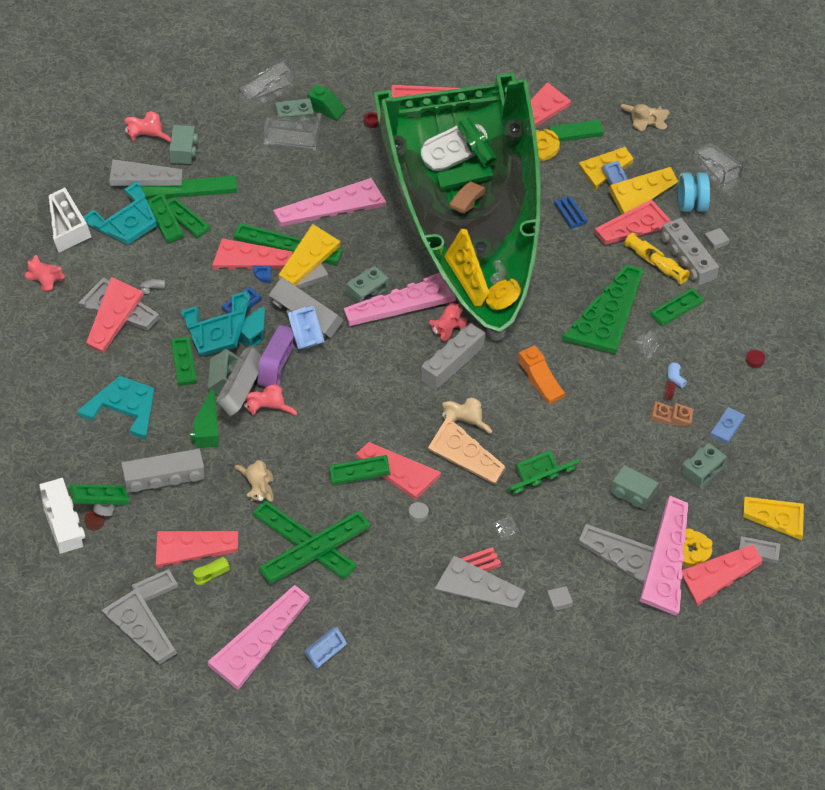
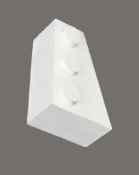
M66 188L50 194L49 203L54 234L53 240L58 252H62L91 238L87 223Z
M63 478L39 484L43 509L59 553L83 547L82 539H85L83 528L78 526L79 518L77 512L73 511L72 498L68 495Z

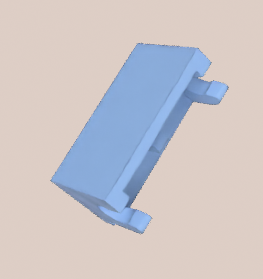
M314 306L303 307L288 313L298 349L310 348L325 342Z

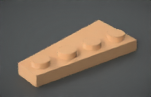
M447 416L428 447L429 451L495 485L506 469L500 461L481 447L475 439H472L460 426L455 424L449 416Z

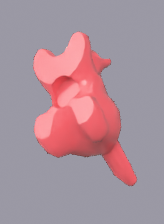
M147 112L144 119L136 117L124 119L125 123L128 124L126 132L132 141H135L138 135H147L171 142V137L162 133L160 116L155 112Z
M37 255L31 261H28L29 271L25 273V278L32 281L38 280L42 291H51L54 281H62L65 278L61 267L41 263Z
M449 302V305L444 309L443 314L438 320L429 321L432 326L431 330L436 334H441L442 341H447L451 337L454 328L461 330L467 327V318L461 315L463 312L462 304Z
M279 385L268 386L262 393L258 391L249 393L245 399L244 407L251 412L252 416L260 407L280 409L297 415V412L292 407L284 404L282 388Z

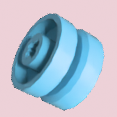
M698 172L695 177L691 173H680L678 200L681 212H691L693 207H695L697 212L708 211L710 183L707 172Z

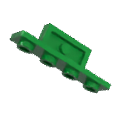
M551 450L519 462L514 466L521 482L506 489V492L510 493L513 491L514 494L525 490L524 486L529 484L531 487L542 483L541 479L546 477L548 480L559 476L558 472L563 470L565 473L575 470V465L580 463V461L576 459L558 467Z

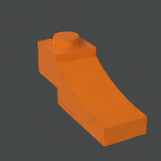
M534 345L519 352L518 363L526 371L528 380L548 405L564 398L565 392L555 380L547 366L545 357Z

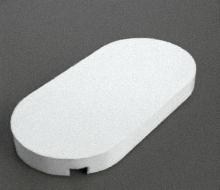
M475 124L479 132L482 131L487 138L485 129L481 125ZM457 126L428 139L421 149L422 162L426 167L434 171L449 169L476 156L475 153L472 154L469 150L465 138Z

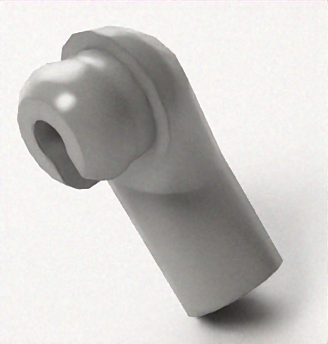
M150 279L142 282L139 287H141L140 290L143 294H149L150 288L165 289L166 281Z

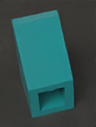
M264 307L252 312L250 316L244 319L238 341L246 348L251 345L256 347L264 341Z

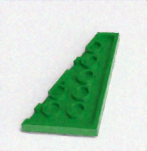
M625 265L614 277V281L609 286L607 285L603 293L597 296L582 313L579 320L572 324L571 329L562 335V341L616 354L644 269Z

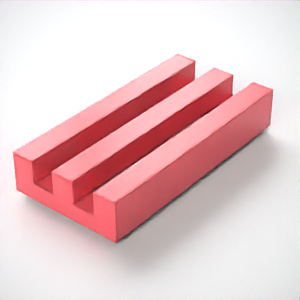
M493 547L460 558L476 567L493 560L494 562L478 567L484 571L501 567V562L497 559L498 556L494 553Z

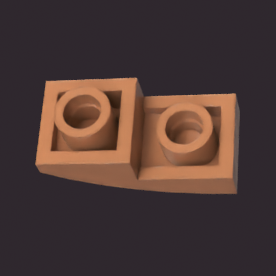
M469 182L456 194L449 207L460 213L467 212L474 207L475 200L485 194V187Z
M655 401L652 406L650 420L676 426H690L694 409L678 403L671 407Z

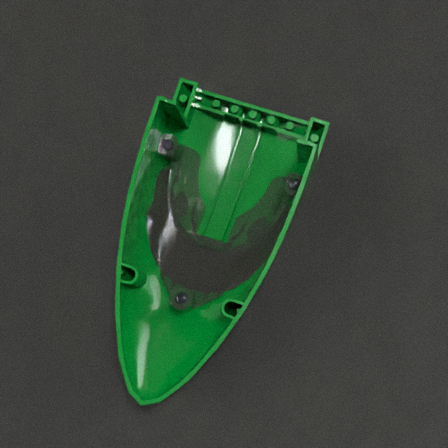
M513 72L496 75L494 84L394 98L392 97L391 90L374 92L381 135L390 166L406 210L426 252L448 288L475 320L494 332L506 330L514 322L527 295L535 263L540 226V164L527 80L518 79L516 81ZM464 118H471L474 124H479L485 129L489 147L496 155L497 161L494 165L490 166L493 179L475 183L485 187V194L475 200L473 208L465 213H460L450 208L449 205L464 186L441 191L437 173L481 162L477 156H473L449 169L434 171L426 167L422 162L421 149L428 139L457 126L460 120ZM461 229H467L488 290L497 282L505 279L506 281L514 279L520 285L521 293L519 297L508 307L493 310L489 308L486 301L483 302L481 307L475 306L444 256Z

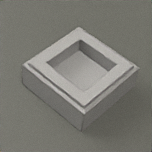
M721 228L704 235L705 240L713 250L728 245L730 241Z
M567 586L547 591L553 611L573 606Z

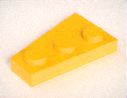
M626 147L579 162L578 167L592 187L597 190L602 183L607 182L601 169L603 165L619 161L624 170L633 163L634 158Z
M744 497L743 518L802 541L804 504Z

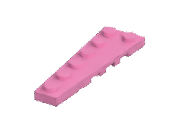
M372 178L275 209L273 210V215L282 227L318 220L328 215L333 217L347 212V214L354 213V210L359 209L369 210L386 206V200Z
M440 273L424 278L423 282L418 284L414 282L408 284L407 288L402 290L394 289L388 295H378L372 299L344 308V315L349 326L453 302L456 301V297L448 288Z
M669 496L666 501L639 601L676 616L680 611V582L683 574L681 570L682 562L684 561L683 545L686 537L688 503Z
M294 585L208 661V666L236 690H239L308 604L310 597Z

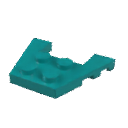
M138 181L125 189L126 195L134 202L107 220H104L95 210H92L83 216L87 226L127 245L156 227L155 217Z
M247 291L232 295V312L200 322V310L196 306L181 311L186 325L192 334L195 346L202 357L237 347L250 300V294Z
M119 376L77 411V415L94 421L101 408L104 407L136 418L130 429V435L146 440L155 390L153 387Z

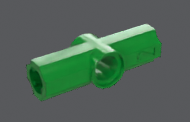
M471 118L460 120L457 128L465 138L471 153H475L483 167L494 165L497 157L489 147L482 131L479 132Z

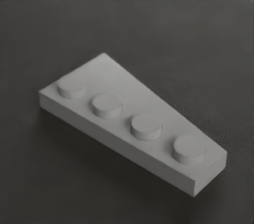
M113 159L109 181L110 186H130L136 181L141 186L182 185L183 169Z
M103 277L79 302L80 307L98 313L110 281ZM139 301L125 323L148 331L160 317L158 313Z
M137 588L101 610L104 615L159 665L177 654Z

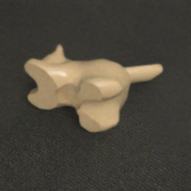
M625 104L621 105L623 110L632 113V125L638 131L646 130L647 125H652L658 129L667 128L664 120L667 119L670 113L668 109H662L661 106L658 109L650 108L645 104H638L635 107Z
M468 398L462 405L453 401L442 403V406L445 408L442 413L444 420L449 416L453 422L463 421L468 424L477 425L486 432L492 433L491 428L482 422V409L479 400Z
M257 460L254 464L249 465L247 469L241 465H235L234 468L246 476L252 485V490L247 493V497H252L251 502L254 500L263 501L264 498L269 502L273 501V493L268 485L269 482H273V475L266 469V464L263 461Z

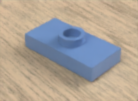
M619 161L605 164L601 168L609 185L628 180Z
M728 407L712 430L710 437L728 445L744 421L745 415Z
M333 627L309 646L304 653L312 666L318 669L342 649L347 642L338 627Z

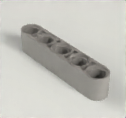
M253 345L247 347L241 353L216 400L229 416L235 414L241 408L259 373L262 355Z

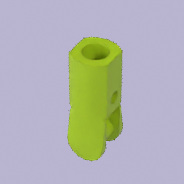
M221 557L205 566L196 568L193 571L195 584L203 585L212 578L230 571L227 560Z

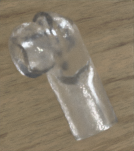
M496 260L493 263V267L496 270V274L494 273L492 274L493 277H490V281L493 284L504 280L507 274L500 260Z

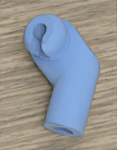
M673 362L668 366V379L680 388H683L687 380L679 375L681 366Z

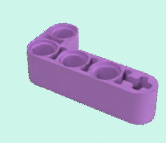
M278 326L260 359L258 386L266 388L274 384H280L282 368L296 344L292 327Z

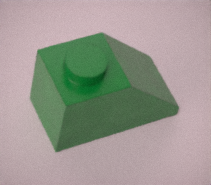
M316 84L307 94V99L310 98L313 112L338 121L346 112L344 105L330 89Z

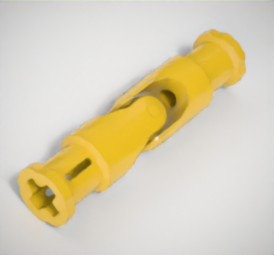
M632 232L626 238L624 245L635 250L638 256L653 266H657L668 277L672 276L678 281V284L682 285L687 281L690 276L689 270H684L678 266V263L673 259L663 257L664 254L647 241L639 239L636 233ZM653 250H655L656 252L653 253V254L651 255L650 259H649L650 253H651Z

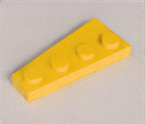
M668 167L612 184L608 189L622 215L675 186L678 180L672 168Z
M312 224L279 273V280L282 277L296 286L341 246V241Z
M461 229L444 257L473 304L481 307L489 294V290L467 229Z

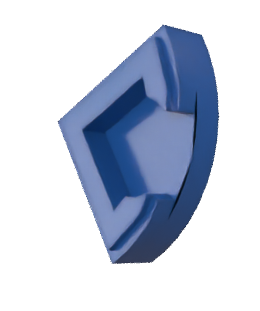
M253 266L255 277L261 282L271 284V266Z

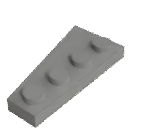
M586 524L580 536L579 544L644 584L654 547Z
M453 556L435 587V592L449 593L452 596L466 597L473 601H483L494 606L512 610L518 609L526 595L525 590L456 556Z

